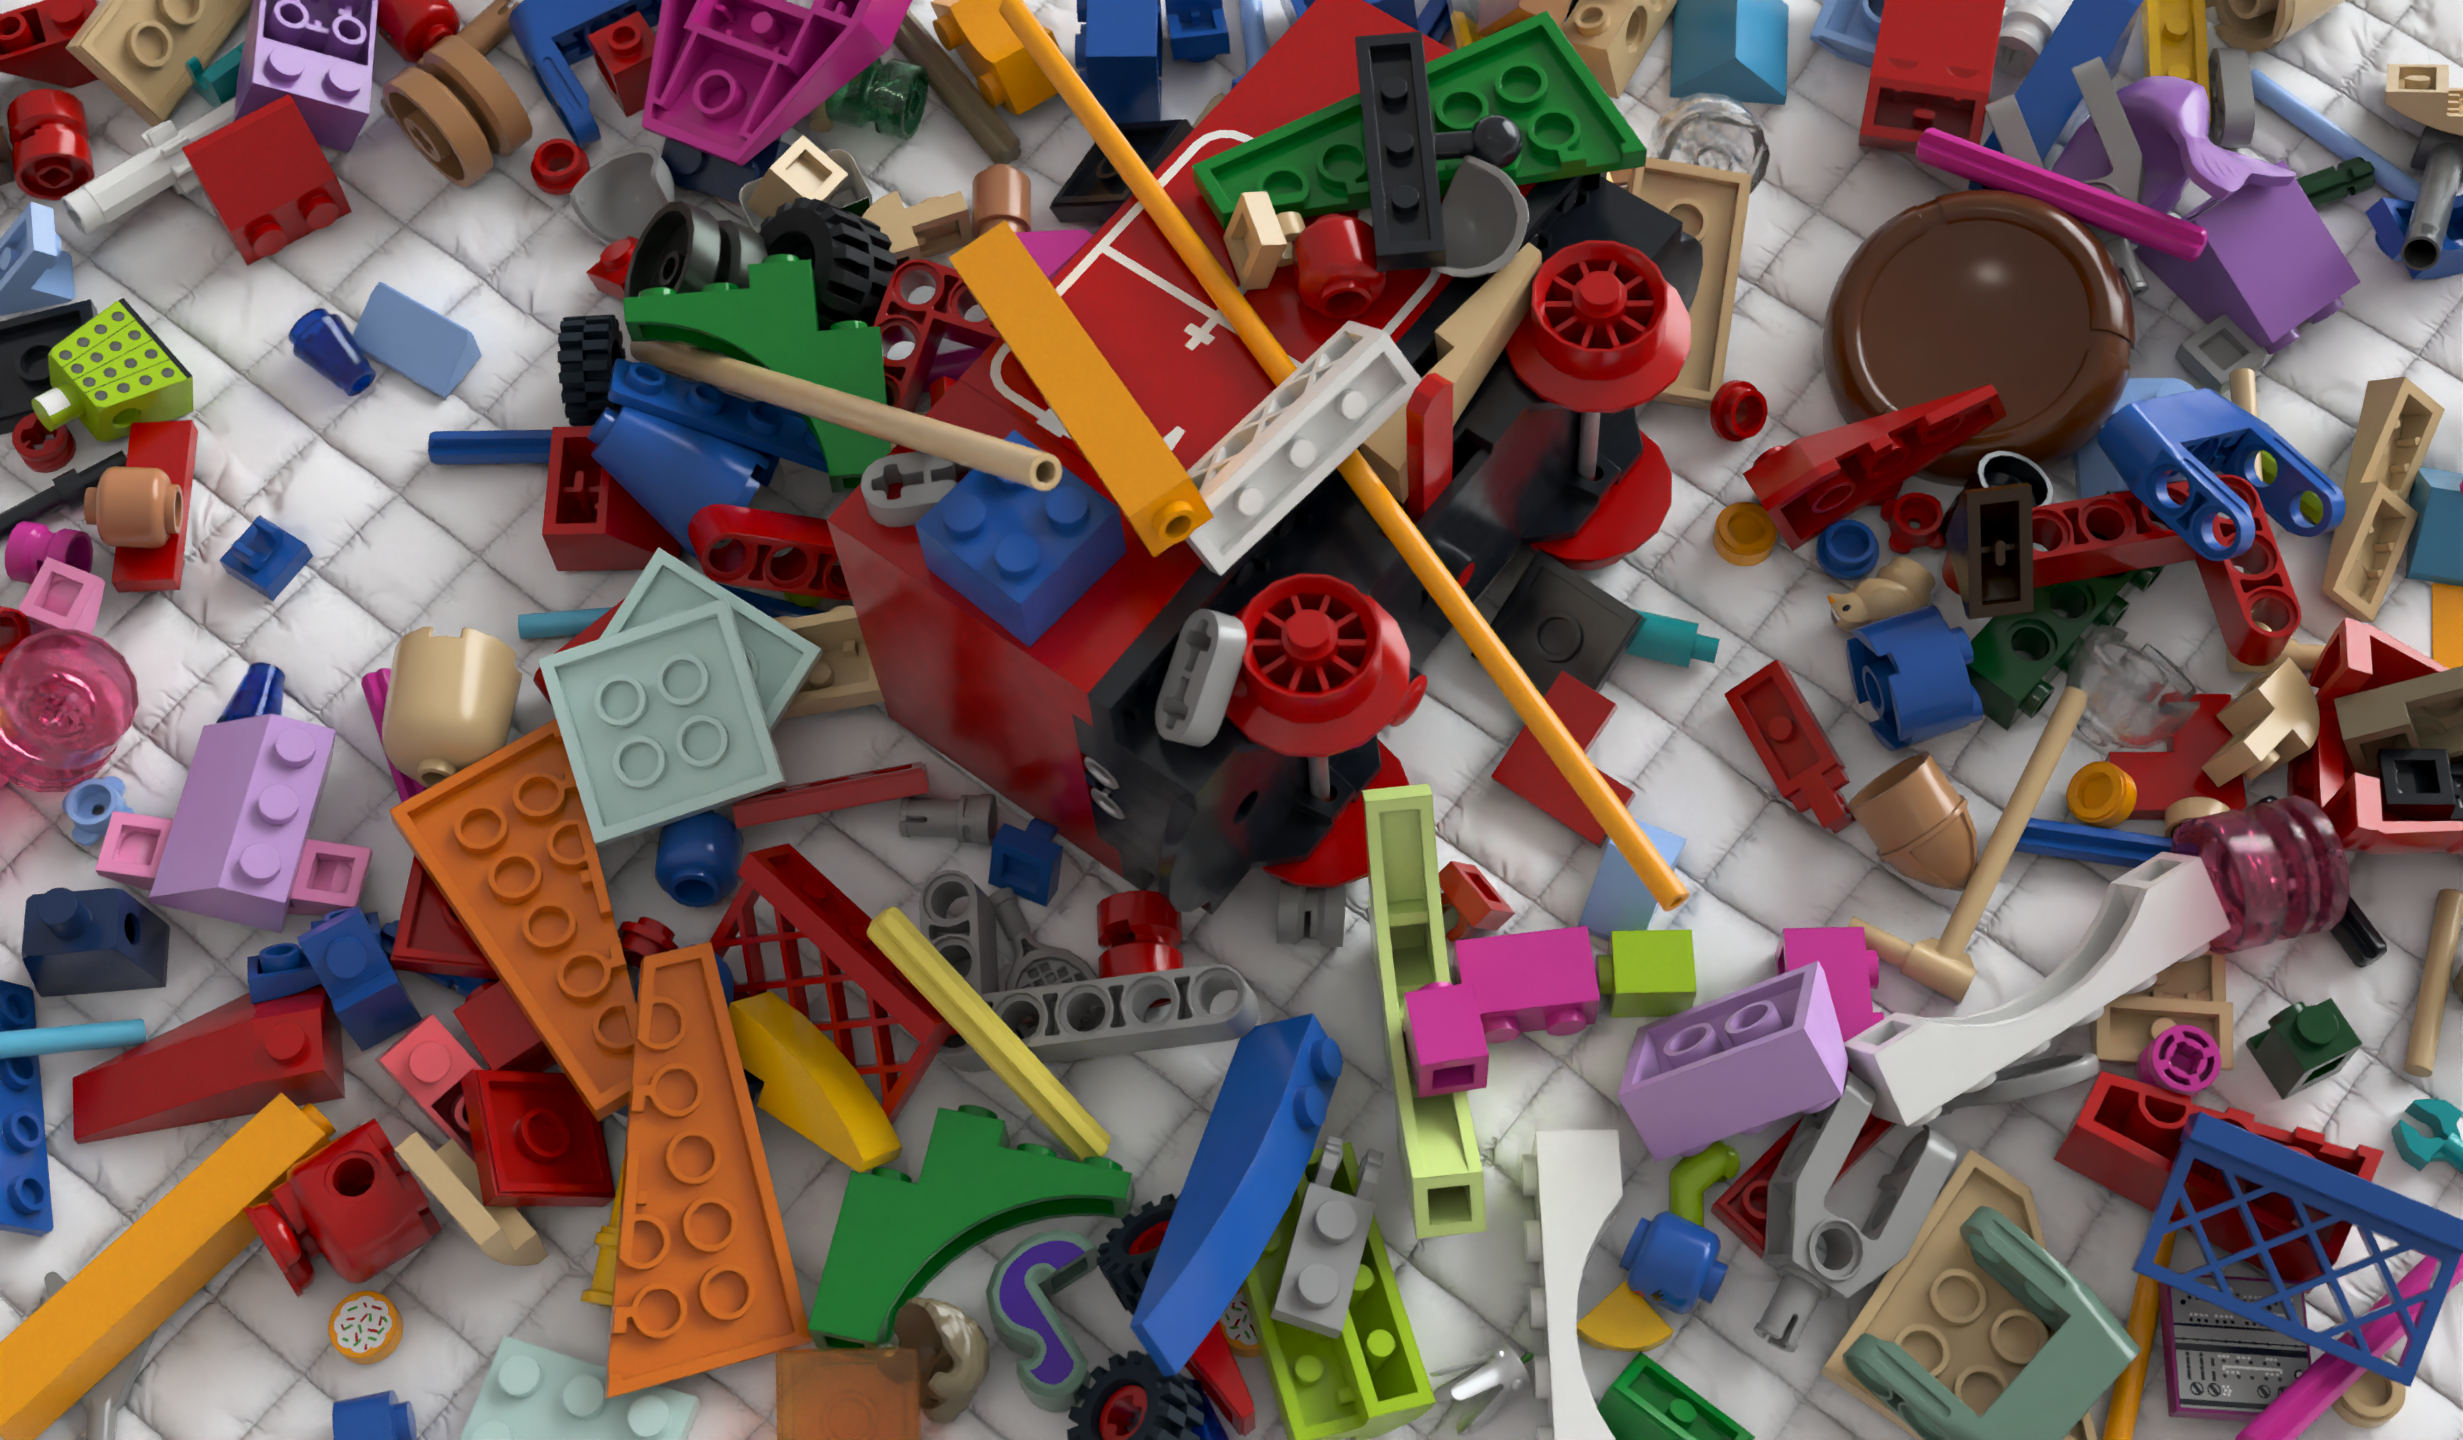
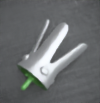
M1500 1341L1478 1359L1429 1373L1431 1377H1436L1473 1367L1436 1388L1433 1395L1438 1402H1446L1452 1399L1457 1401L1466 1400L1491 1388L1457 1423L1458 1435H1464L1467 1432L1472 1435L1502 1404L1532 1388L1529 1374L1523 1365L1533 1358L1534 1354L1532 1352L1519 1358L1506 1342Z

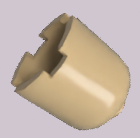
M431 626L422 627L405 634L395 647L382 721L383 750L397 770L427 788L505 747L507 744L522 680V673L514 665L516 653L496 637L472 628H462L459 638L452 636L432 637L434 628Z

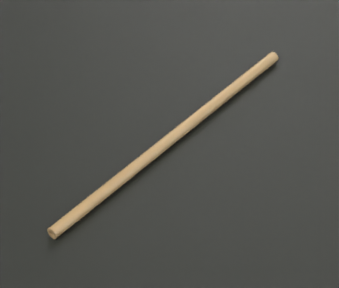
M631 341L630 344L631 355L639 362L649 363L655 367L1031 488L1041 491L1051 490L1059 483L1062 476V466L1059 459L1046 452L696 347L659 341Z

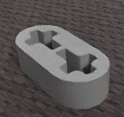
M2213 48L2208 60L2210 125L2213 144L2220 148H2248L2255 127V103L2248 52L2245 48Z
M919 451L889 455L877 459L867 467L861 480V489L869 515L877 523L887 527L915 525L957 485L958 474L970 472L972 468ZM902 483L901 498L888 500L889 485Z
M1199 609L1192 613L1185 621L1155 710L1156 727L1164 739L1202 747L1209 744L1216 736L1243 661L1242 656L1245 654L1247 645L1246 630L1243 623L1237 617L1209 609Z

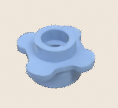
M107 776L103 779L93 778L84 780L64 797L62 808L74 822L75 827L72 831V837L78 844L91 846L98 841L100 836L105 835L113 811L135 814L132 808L126 806L123 798L126 786L120 778ZM104 807L102 814L94 815L98 808Z

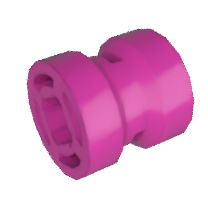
M22 521L15 526L7 541L5 550L7 575L12 581L32 584L46 557L90 573L93 561L91 538L86 532L63 528L54 533L46 525Z
M2175 1025L2158 1035L2139 1054L2136 1064L2137 1081L2185 1094L2192 1099L2200 1091L2210 1086L2218 1076L2222 1063L2220 1050L2214 1039L2201 1028L2191 1025ZM2177 1052L2184 1053V1054L2187 1055L2189 1058H2186V1057H2184L2183 1055L2178 1054Z

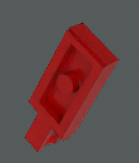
M1775 659L1724 693L1784 799L1792 802L1800 813H1804L1812 808L1821 826L1824 829H1831L1834 834L1857 821L1847 808L1848 803L1839 790L1850 783L1846 772L1843 770L1846 767L1785 663Z

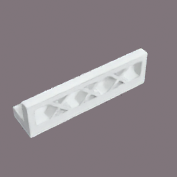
M1349 320L1187 471L1214 518L1194 530L1185 541L1210 571L1220 576L1224 574L1410 399L1414 389L1422 379L1386 331Z

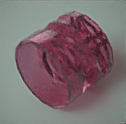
M48 629L24 638L6 655L0 666V774L11 783L36 792H66L84 780L93 779L107 765L117 745L131 727L139 704L136 678L124 656L102 638L77 629ZM53 720H56V721H57V722L50 723V724L47 725V726L44 724V723L52 722Z
M2295 795L2248 806L2242 811L2233 809L2184 821L2174 834L2170 853L2201 857L2231 926V929L2209 941V950L2218 955L2271 944L2275 939H2291L2304 936L2305 934L2333 929L2344 916L2350 895L2347 860L2342 842L2330 819L2313 801Z

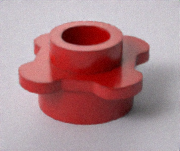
M1911 492L1901 496L1898 500L1890 499L1884 502L1880 510V517L1888 523L1891 534L1888 539V546L1893 552L1906 555L1914 548L1929 547L1933 550H1940L1946 546L1940 530L1943 521V510L1937 498L1921 492ZM1909 522H1916L1920 524V527L1912 528Z

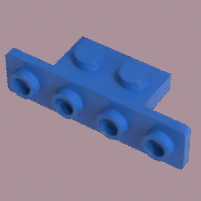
M621 358L616 359L611 372L607 396L609 401L759 451L770 458L767 470L755 466L750 476L761 483V485L769 486L780 458L828 473L827 465L818 443L803 419L782 413L778 408L768 403H753L723 393L713 385L704 382L693 383L663 373L659 368L649 363H633Z
M0 980V1032L36 1029L33 990L28 986ZM39 1055L0 1059V1230L41 1237L53 1230V1216Z

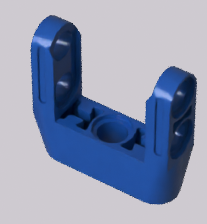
M524 0L511 12L509 27L537 84L574 143L581 149L600 140L601 135L599 127L589 110V96L570 66L593 55L588 35L637 11L640 12L650 28L658 25L662 0Z
M2202 388L2128 404L2108 420L2098 436V445L2129 490L2199 555L2208 560L2222 561L2243 555L2251 547L2255 538V523L2249 505L2214 475L2213 472L2220 471L2224 475H2235L2244 478L2252 484L2260 497L2264 511L2287 532L2302 537H2314L2331 532L2341 524L2345 516L2346 503L2343 493L2332 480L2267 423L2210 388ZM2261 450L2270 453L2277 463V476L2271 484L2262 482L2254 469L2256 456ZM2187 479L2189 496L2183 505H2178L2169 497L2166 484ZM2306 491L2317 494L2323 504V516L2317 525L2307 522L2300 512V499ZM2219 512L2228 515L2235 525L2236 537L2229 548L2219 544L2213 535L2212 522Z

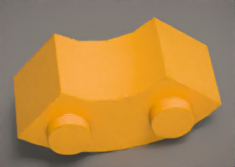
M934 0L930 2L937 16V19L933 20V27L938 39L946 50L952 51L956 49L968 69L977 79V85L982 96L992 108L1001 105L1007 111L1018 116L1059 93L1000 14L999 8L1005 0ZM1042 26L1061 51L1053 32Z

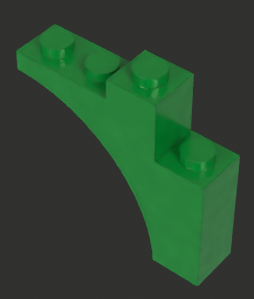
M777 254L764 258L762 263L748 264L750 288L739 289L737 285L732 283H713L704 286L701 292L676 294V291L673 289L658 287L639 292V297L623 298L625 324L632 342L659 341L697 347L887 405L880 326L868 327L865 322L851 320L835 323L830 326V330L819 331L815 280L811 259L799 260L794 255ZM799 413L814 435L823 454L829 473L832 493L853 492L861 483L862 475L867 467L877 459L886 457L891 452V442Z
M961 1105L958 1107V1111L939 1107L918 1184L911 1183V1177L893 1169L874 1168L871 1174L858 1173L851 1170L807 1328L816 1347L879 1361L880 1356L886 1354L887 1347L895 1333L892 1326L898 1309L904 1306L909 1298L918 1297L929 1283L952 1262L996 1235L1022 1225L1071 1216H1104L1123 1219L1131 1213L1135 1196L1132 1173L1123 1171V1167L1117 1162L1101 1157H1086L1083 1159V1163L1057 1158V1154L1053 1150L1036 1144L1022 1143L1017 1146V1150L1009 1148L1010 1140L1005 1120L997 1119L998 1116L993 1111L975 1105Z

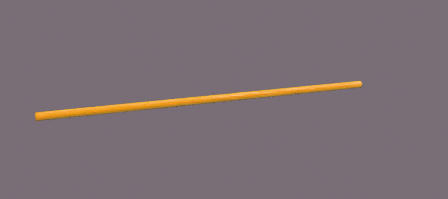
M1003 1L999 8L1002 17L1269 378L1278 387L1297 367L1024 1ZM1359 450L1353 451L1336 467L1662 909L1668 912L1680 906L1688 898L1689 892Z

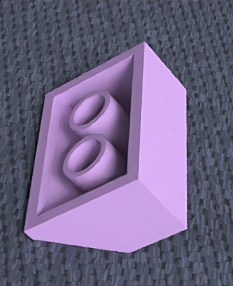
M265 714L204 725L152 886L149 903L282 933L307 839L310 838L332 763L336 729L275 714Z
M1819 961L1637 1029L1617 1097L1655 1162L1678 1154L1682 1157L1694 1156L1720 1139L1738 1133L1745 1136L1759 1133L1777 1119L1800 1111L1806 1114L1819 1112L1833 1104L1837 1098L1842 1097L1849 1061L1825 972Z

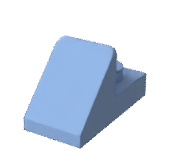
M30 202L0 239V316L67 303L75 297L72 257L68 252L61 250V238L58 234H55L54 211L51 207Z

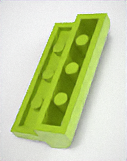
M1347 1142L1342 1143L1343 1155L1338 1170L1332 1179L1330 1189L1354 1196L1359 1166L1352 1144ZM1322 1148L1313 1150L1287 1210L1257 1263L1241 1285L1287 1439L1342 1440L1350 1438L1351 1440H1367L1398 1429L1428 1412L1436 1402L1374 1213L1343 1330L1338 1339L1270 1318L1302 1198L1309 1182H1313Z

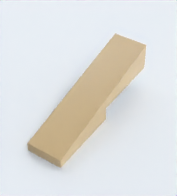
M1529 242L1516 253V257L1510 264L1496 272L1434 331L1438 363L1427 374L1437 373L1453 383V426L1531 307L1532 283L1542 266L1541 251ZM1409 400L1359 446L1362 456L1391 495L1402 504L1408 497L1406 406Z
M2407 377L2372 380L2367 383L2343 490L2346 503L2345 516L2341 524L2334 530L2321 587L2323 593L2361 622H2374L2419 513L2405 502L2445 410Z

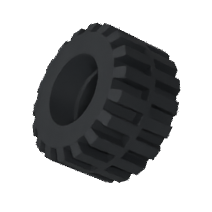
M806 197L796 198L793 204L786 202L779 206L775 217L768 215L761 223V231L759 232V235L764 239L767 255L790 254L797 256L799 260L811 259L815 280L819 331L830 330V326L835 323L851 320L862 321L868 327H873L889 281L893 275V270L897 266L896 255L889 252L892 243L887 234L880 232L881 227L874 222L815 198L811 200Z

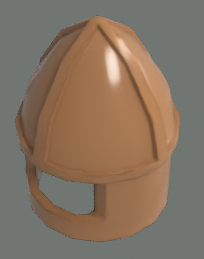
M1927 751L1913 755L1889 768L1862 788L1850 800L1847 808L1877 846L1876 854L1881 861H1887L1903 876L1929 886L1955 891L1965 890L1977 865L1976 831L1967 809V800L1963 795H1958Z

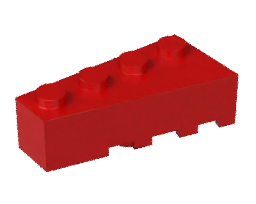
M2101 1071L2080 1104L2053 1160L2154 1213L2181 1145L2179 1138L2188 1115L2197 1112L2213 1116L2370 1182L2374 1177L2384 1151L2361 1144L2355 1150L2325 1142V1134L2301 1127H2296L2293 1132L2254 1122L2255 1114L2231 1107H2228L2225 1112L2212 1110L2192 1104L2191 1097L2188 1095ZM2193 1160L2183 1186L2195 1213L2232 1199L2220 1170ZM2235 1177L2242 1194L2260 1188ZM2271 1192L2247 1202L2264 1241L2300 1227L2288 1198ZM2178 1200L2170 1218L2172 1222L2185 1217ZM2236 1206L2200 1220L2208 1241L2231 1254L2253 1246ZM2304 1206L2311 1222L2329 1216ZM2343 1221L2316 1230V1234L2331 1266L2337 1262L2352 1225ZM2189 1225L2182 1227L2192 1233ZM2305 1235L2268 1249L2281 1280L2306 1281L2322 1274ZM2258 1254L2242 1259L2265 1271ZM2313 1288L2306 1290L2304 1292L2309 1294L2313 1290Z

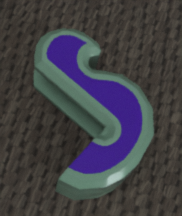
M1052 1230L1038 1233L1018 1243L995 1265L986 1290L990 1317L995 1333L1009 1350L1029 1358L1020 1360L1016 1364L1021 1389L1033 1404L1040 1409L1050 1412L1068 1411L1071 1406L1076 1407L1083 1400L1076 1395L1081 1384L1089 1388L1091 1375L1087 1370L1088 1361L1047 1299L1048 1296L1060 1292L1098 1266L1096 1258L1099 1257L1097 1247L1081 1233Z

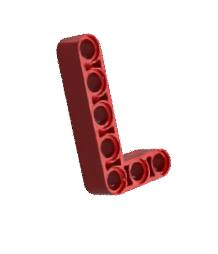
M913 259L897 267L891 276L873 327L880 326L887 397L894 399L892 407L915 413L942 338L985 351L999 336L988 318L979 322H969L964 319L968 309L978 303L954 268L928 260ZM928 286L935 289L934 295L926 303L911 304L908 302L911 293L919 287ZM909 341L915 344L912 353L905 359L890 360L887 358L889 350L896 343Z
M2217 475L2224 484L2249 505L2255 523V538L2251 547L2243 555L2222 561L2208 560L2199 555L2131 491L2032 507L2033 543L2042 545L2048 550L2039 551L2033 548V588L2196 560L2227 648L2237 660L2250 666H2265L2273 663L2290 641L2302 617L2298 599L2260 497L2253 485L2244 478L2235 475ZM2182 481L2166 484L2168 495L2172 501L2178 505H2183L2189 496L2188 482ZM2217 514L2212 522L2214 538L2219 544L2229 548L2236 537L2234 522L2231 518L2226 519ZM2152 522L2162 523L2170 530L2159 528ZM2090 532L2102 534L2107 539H2109V541L2098 539L2095 536H2093ZM1948 549L1941 567L1942 578L1948 588L1960 595ZM2234 566L2246 569L2251 575L2238 571ZM2254 621L2264 623L2272 631H2266L2261 629L2254 623Z

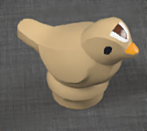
M1895 556L1888 565L1882 566L1878 570L1876 578L1862 580L1855 584L1852 590L1846 594L1830 593L1827 598L1831 605V620L1834 626L1840 630L1851 632L1855 628L1927 605L1931 599L1930 592L1936 584L1935 579L1925 567L1916 561L1903 556Z

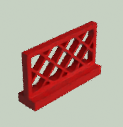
M787 843L749 852L737 872L745 881L710 939L713 952L719 955L722 960L730 946L742 945L748 982L737 983L734 980L733 1002L768 992L767 989L787 987L790 1006L798 1010L810 1021L805 985L825 983L831 1021L812 1023L820 1031L833 1030L835 1046L860 1075L879 1073L884 1101L881 1107L891 1125H893L947 1037L958 1032L868 937L867 929L872 919L795 848ZM760 895L774 907L778 932L758 934L754 905ZM808 938L819 948L823 974L803 976L797 939ZM779 941L785 978L766 980L760 943ZM853 980L866 992L870 1017L849 1019L843 981ZM901 1024L920 1042L909 1061L895 1062L889 1025ZM871 1026L877 1063L856 1065L850 1028ZM902 1071L901 1075L898 1078L897 1072Z

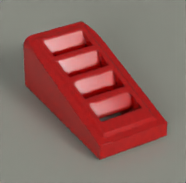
M1217 1321L1185 1363L1184 1367L1239 1436L1243 1434L1245 1437L1255 1429L1254 1403L1221 1325Z

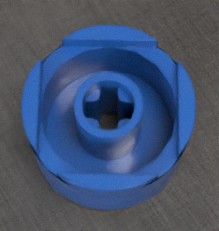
M1924 605L1851 631L1855 638L1847 640L1846 655L1854 692L1859 704L1870 701L1872 707L1877 712L1880 719L1868 724L1877 740L1887 750L1893 752L1965 728L1969 724L1983 719V707L1976 689L1970 684L1966 665L1971 664L1974 659L1970 640L1962 627L1958 626L1950 629L1936 606Z

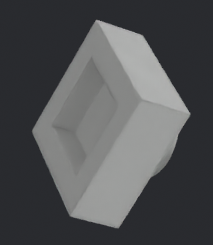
M2224 313L2182 342L2175 358L2206 388H2210L2222 395L2230 389V372L2241 368L2252 369L2255 372L2261 368L2267 353Z

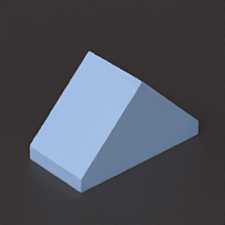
M1633 818L1674 872L1687 839ZM1611 839L1606 847L1578 927L1587 926L1589 934L1608 942L1611 931L1649 930L1659 907V903Z

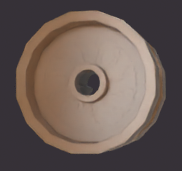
M455 35L445 36L423 54L424 71L414 66L406 67L383 85V96L387 106L408 139L436 170L461 188L471 187L492 170V153L499 156H510L532 137L533 129L528 115L518 97L501 74L480 52L468 42Z

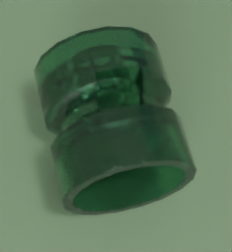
M879 57L825 100L827 117L831 121L857 128H863L871 121L874 122L877 133L908 140L917 131L926 106L929 79L927 69L922 65L895 58L888 60L883 65L881 57Z

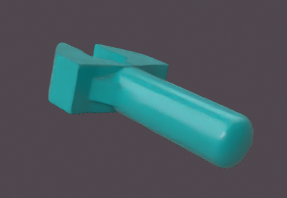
M2414 1100L2405 1109V1112L2419 1122L2427 1124L2431 1128L2434 1138L2421 1136L2416 1129L2403 1120H2399L2391 1129L2402 1160L2418 1171H2421L2429 1162L2446 1161L2463 1173V1140L2457 1127V1122L2463 1115V1112L2446 1100Z

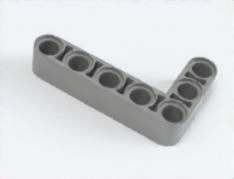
M945 870L936 873L927 880L921 890L919 901L920 932L952 967L959 961L965 959L972 960L971 969L964 980L1016 1034V1028L1020 1021L1033 1014L1039 1015V1026L1035 1033L1021 1041L1042 1064L1235 1040L1244 1037L1253 1030L1259 1019L1260 1004L1257 995L1237 970L1222 964L999 992L996 919L993 902L968 875L958 870ZM968 896L969 902L965 911L956 918L946 919L947 910L951 903L958 898ZM1226 990L1238 991L1237 1002L1230 1011L1221 1015L1210 1014V1006L1215 996ZM1161 998L1171 999V1008L1165 1018L1156 1023H1145V1012L1150 1004ZM1097 1006L1105 1007L1104 1019L1098 1027L1087 1032L1080 1031L1081 1019L1089 1009ZM953 1035L947 1037L937 1053L953 1067L961 1071L979 1072L992 1070L968 1043L958 1048H952Z

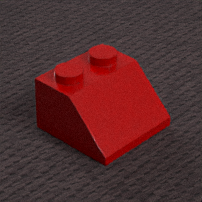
M290 94L181 148L216 217L247 266L265 256L279 252L284 246L317 229L325 228L338 218L352 212L335 173Z

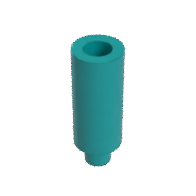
M1633 609L1647 618L1625 654L1689 668L1691 658L1710 663L1715 662L1720 639L1697 634L1698 623Z

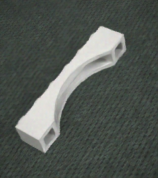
M2161 852L2111 882L2098 914L2078 946L2051 975L2027 993L1994 1009L1961 1017L1925 1018L1895 1012L1846 1041L1844 1046L1853 1073L1871 1085L1876 1091L1875 1102L1871 1110L1872 1114L1875 1117L1905 1127H1915L1928 1123L1940 1115L1942 1112L1941 1106L1961 1093H1972L1989 1086L1996 1080V1072L2015 1060H2025L2043 1053L2050 1047V1039L2069 1027L2083 1026L2095 1021L2103 1015L2105 1011L2103 1006L2123 994L2137 993L2152 986L2158 979L2156 974L2175 962L2192 960L2208 951L2210 948L2209 941L2231 929V926L2201 857Z
M1618 1129L1536 1131L1532 1153L1521 1155L1520 1158L1522 1196H1534L1536 1219L1525 1220L1524 1223L1526 1262H1538L1540 1287L1528 1289L1530 1330H1542L1544 1356H1533L1532 1358L1534 1399L1547 1400L1548 1425L1537 1426L1536 1440H1616L1597 1410L1583 1373L1577 1338V1304L1582 1274L1597 1243L1616 1219L1623 1198Z

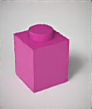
M1434 982L1422 986L1417 991L1405 992L1403 1027L1418 1098L1487 1088L1489 1052L1473 982L1458 985L1448 982Z

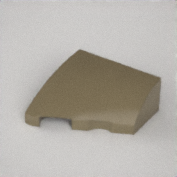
M2463 666L2334 699L2343 742L2356 773L2380 777L2376 757L2379 749H2447L2449 763H2463Z

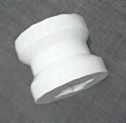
M2019 3L2010 6L2003 15L1994 67L2012 77L2026 78L2057 28V23L2053 17L2044 9L2032 4Z

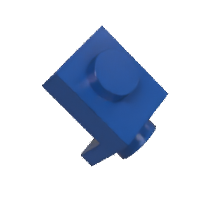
M1165 0L1167 31L1173 60L1185 59L1189 62H1206L1214 59L1217 55L1230 54L1229 32L1222 0Z

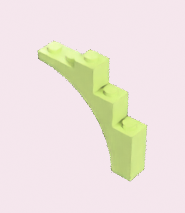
M1429 784L1362 790L1370 895L1368 907L1372 959L1381 994L1384 1051L1394 1092L1397 1150L1416 1238L1486 1232L1483 1168L1475 1138L1467 1091L1418 1098L1403 1027L1405 992L1417 991L1422 986L1434 982L1451 983L1440 894L1432 791Z

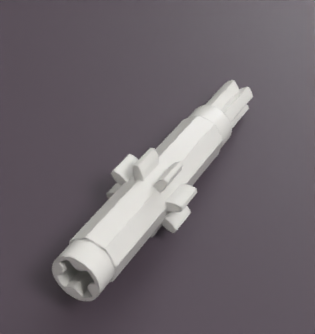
M236 96L178 130L173 122L169 120L141 134L140 137L147 148L61 198V203L74 225L80 232L87 235L171 185L178 195L181 193L186 194L200 184L181 148L232 123L234 120Z

